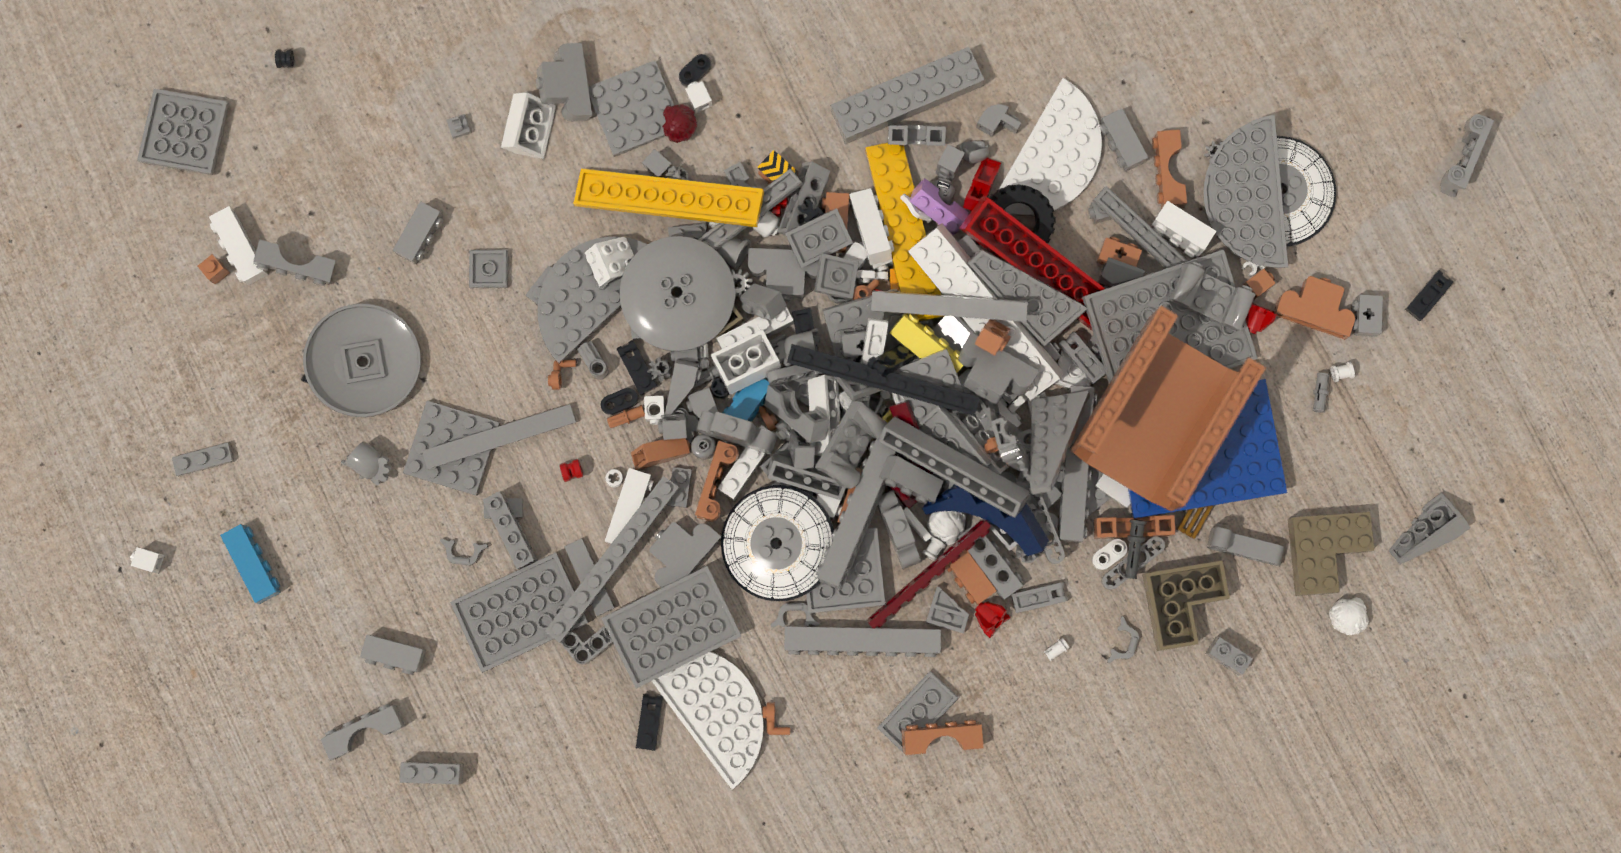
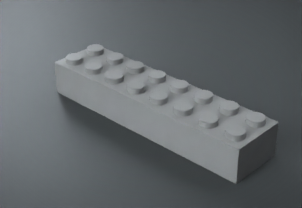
M967 47L831 104V113L845 144H848L886 128L888 124L898 123L981 88L984 84V78L970 47Z

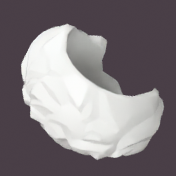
M935 512L930 515L927 521V530L932 537H935L945 545H951L965 531L966 517L962 512Z
M1360 598L1340 599L1329 610V617L1333 628L1340 633L1346 635L1359 634L1368 626L1369 619L1366 606Z

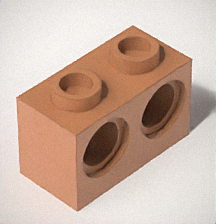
M989 319L974 344L995 356L998 350L1002 352L1009 342L1011 336L1008 334L1011 329L994 319Z

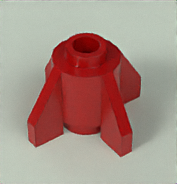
M1252 303L1246 317L1249 332L1257 334V331L1262 332L1274 322L1277 314L1270 309Z
M981 602L975 609V616L979 625L989 638L993 636L996 629L1002 623L1010 619V616L1006 613L1007 610L1002 605Z

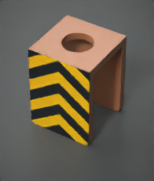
M774 150L758 166V170H760L758 174L769 184L790 168L798 177V171Z

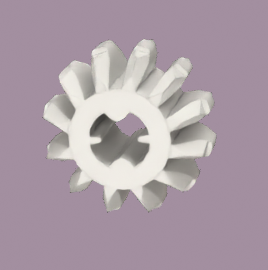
M734 269L731 270L734 283L737 282L738 284V282H741V288L738 289L737 287L735 289V301L737 296L740 297L751 287L749 284L753 283L752 278L747 279L749 276L748 272L742 275V269L738 270V274H735Z

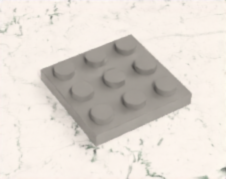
M947 348L910 362L893 371L897 374L964 392ZM903 396L904 401H909L917 423L921 422L937 407L934 404Z

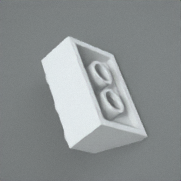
M527 92L513 94L501 148L515 154L544 159L556 105L542 104L540 98Z

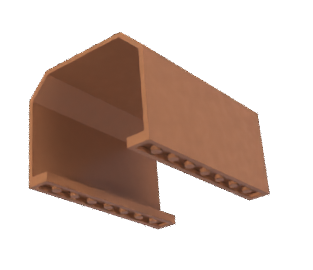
M1160 306L1146 321L1070 451L1086 464L1151 503L1174 511L1186 505L1266 367L1248 357L1239 372L1228 369L1169 334L1168 332L1178 315Z

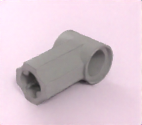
M592 341L580 345L577 350L592 376L597 380L606 378L608 367ZM597 366H603V370L600 373H594V369Z

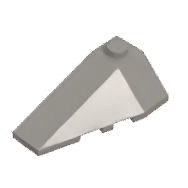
M1440 493L1422 508V514L1417 519L1414 518L1409 530L1406 533H1402L1389 549V552L1399 564L1451 542L1471 528L1461 513L1443 493Z

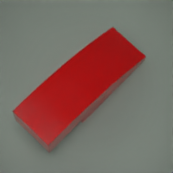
M989 158L981 162L966 195L963 208L972 211L981 197H989L1001 162Z

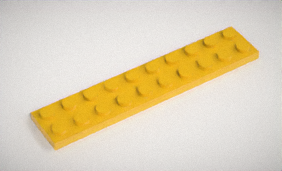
M888 143L865 147L875 192L879 201V209L882 210L884 216L883 225H887L889 231L887 238L888 241L892 240L894 251L891 252L892 262L900 292L941 295L938 287L908 252L926 236L922 219L914 217L905 202L900 199L903 194L911 197L914 190L904 145H888ZM914 314L919 318V321L943 317L938 315Z
M581 169L573 204L576 207L758 227L764 190L760 188Z

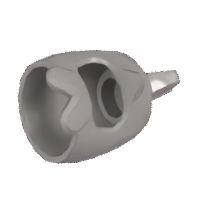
M815 328L811 331L793 334L787 337L785 341L777 342V348L774 349V352L779 362H784L785 366L791 365L787 363L792 344L817 351L816 345L820 342V337L816 335L818 329Z
M364 441L347 456V460L341 461V464L350 467L360 475L359 479H370L375 485H380L381 481H387L389 478L387 474L391 471V467L387 465L389 462L388 457L381 456L372 445Z

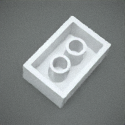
M1169 201L1165 203L1151 225L1161 237L1163 236L1169 240V244L1176 248L1179 246L1185 250V254L1192 258H1198L1203 253L1216 233V230Z
M763 330L711 354L713 363L730 395L766 378L767 373L781 369L779 359Z

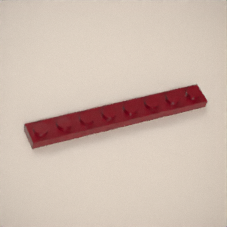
M985 519L980 520L887 601L886 605H883L867 619L868 624L873 629L876 626L878 628L881 627L891 613L893 615L902 608L901 605L905 601L909 602L916 596L915 592L920 588H926L931 583L930 579L935 575H941L946 570L945 566L950 562L952 564L960 558L959 554L964 550L968 551L975 545L974 541L976 539L986 536L990 532V523Z

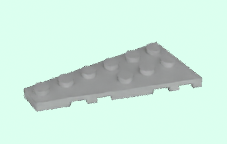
M983 249L967 261L1000 299L1028 301L1027 322L1022 323L1043 346L1047 345L1087 310L1085 305Z
M1089 391L1032 399L1030 479L1032 494L1052 492L1059 475L1060 465L1066 458L1067 448H1070L1079 426L1080 416L1085 411L1086 401H1089L1091 396Z

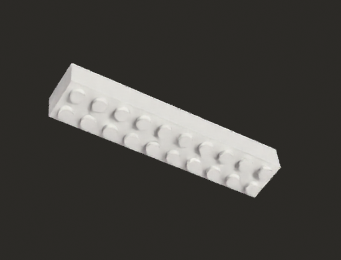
M942 223L908 251L943 295L1000 299L967 263L971 258ZM962 317L977 336H979L983 327L989 321V319ZM996 320L1011 329L1008 334L1011 338L1003 350L1039 370L1032 385L1025 394L1029 400H1032L1059 380L1063 371L1021 321Z

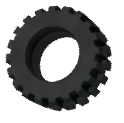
M1018 184L1000 188L989 197V199L1004 210L1015 203H1022L1030 207L1035 215V226L1032 232L1047 244L1050 242V236L1054 234L1055 230L1053 226L1056 223V217L1053 215V206L1050 205L1048 198L1042 192L1032 187Z

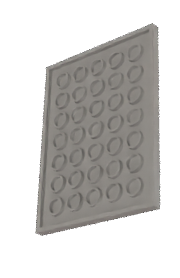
M1224 249L1082 297L1084 305L1087 307V315L1109 383L1146 321L1160 306L1178 315L1168 332L1169 334L1228 369L1244 364L1248 357L1252 360L1258 359L1246 319L1241 330L1234 331L1168 300L1178 283L1182 264H1191L1192 262L1201 264L1206 274L1235 287Z

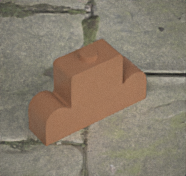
M1309 276L1303 281L1299 295L1291 290L1284 292L1278 298L1274 313L1277 314L1276 317L1344 340L1350 337L1355 322V316L1349 309L1338 310L1344 293V287L1331 283V280L1327 278L1318 279Z

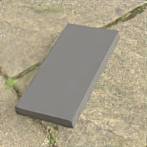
M929 671L877 728L903 752L901 729H906L907 725H918L919 728L926 727L927 723H936L959 697Z

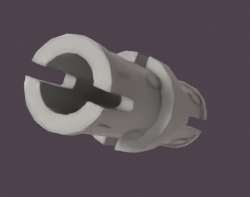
M1317 373L1316 388L1313 390L1315 397L1312 411L1325 413L1326 396L1329 395V391H1327L1329 374Z

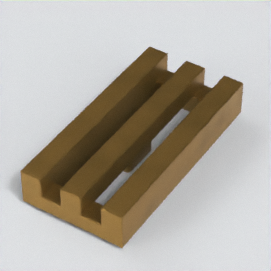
M1207 506L1193 533H1190V530L1203 507L1197 509L1185 530L1183 527L1193 509L1187 510L1177 530L1195 539L1213 506Z

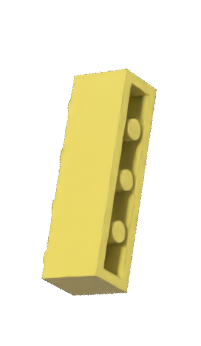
M904 313L891 328L890 334L919 358L947 348L956 372L964 366L959 361L958 356L960 352L950 348L949 343L945 339H939L934 334L932 328L922 325L916 315Z

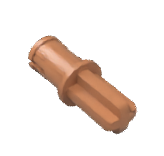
M640 405L639 407L627 411L623 410L622 413L608 417L607 422L610 428L625 423L630 424L633 420L645 417V412L642 405Z

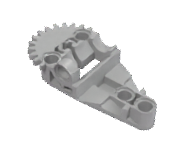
M970 390L971 395L978 396L975 392ZM980 397L976 417L984 427V431L996 438L998 450L1004 463L1007 462L1009 466L1014 469L1016 468L1017 471H1023L1024 477L1030 482L1031 444L1028 445L1026 439L1031 435V429L1022 431L1000 414L998 404Z

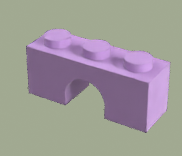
M924 178L913 190L910 202L939 225L942 223L954 236L960 230L959 228L969 212L955 201L950 205L944 203L939 197V189Z

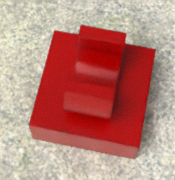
M787 197L773 207L772 213L775 216L780 217L781 209H786Z

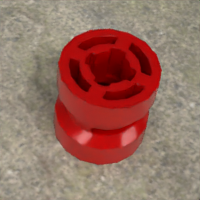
M579 459L572 460L568 464H560L564 482L571 481L575 477H584Z

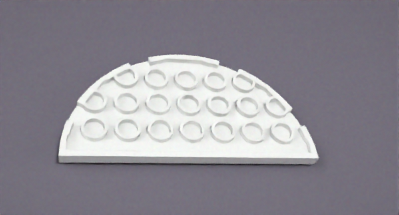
M1062 78L1000 188H1005L1008 185L1020 184L1037 189L1048 198L1054 211L1073 201L1088 186L1097 169L1102 147L1101 129L1092 105L1084 94L1066 79ZM1015 203L1008 206L1010 207L1011 214L1035 216L1032 209L1025 204Z
M709 652L652 680V683L729 787L733 789L746 777L757 759L763 738V714L758 696L747 677L725 658Z

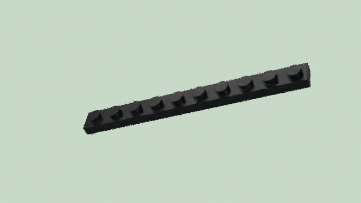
M795 344L791 345L787 359L789 364L975 416L980 397L894 372L882 377L877 373L876 369L872 370L865 364Z

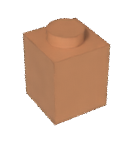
M213 254L197 266L206 278L215 285L230 274L223 263Z
M1262 269L1243 285L1253 289L1252 292L1256 294L1255 300L1276 283L1274 282V276L1269 271L1266 272L1265 269Z

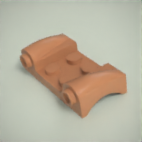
M718 441L695 512L699 519L712 523L720 517L719 503L711 498L715 499L718 491L716 482L717 479L721 480L724 472L722 466L729 468L730 464L739 457V451L734 445Z

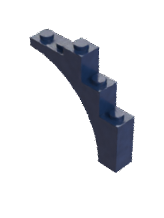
M954 484L951 489H947L938 495L935 502H927L922 507L925 514L955 511L983 518L1006 532L1021 547L1026 556L1043 552L1049 543V539L1027 503H1025L1023 509L1014 518Z

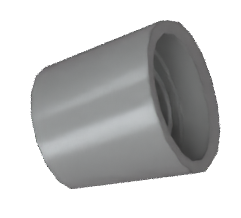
M732 238L719 248L717 252L722 256L727 265L738 269L748 254L751 240L745 239L742 241Z

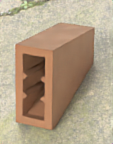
M686 438L658 440L642 444L631 452L635 470H642L685 457L690 453V443Z

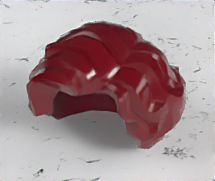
M684 104L667 105L663 112L665 124L662 126L665 136L670 141L676 143L688 141L694 135L697 128V119L694 111Z

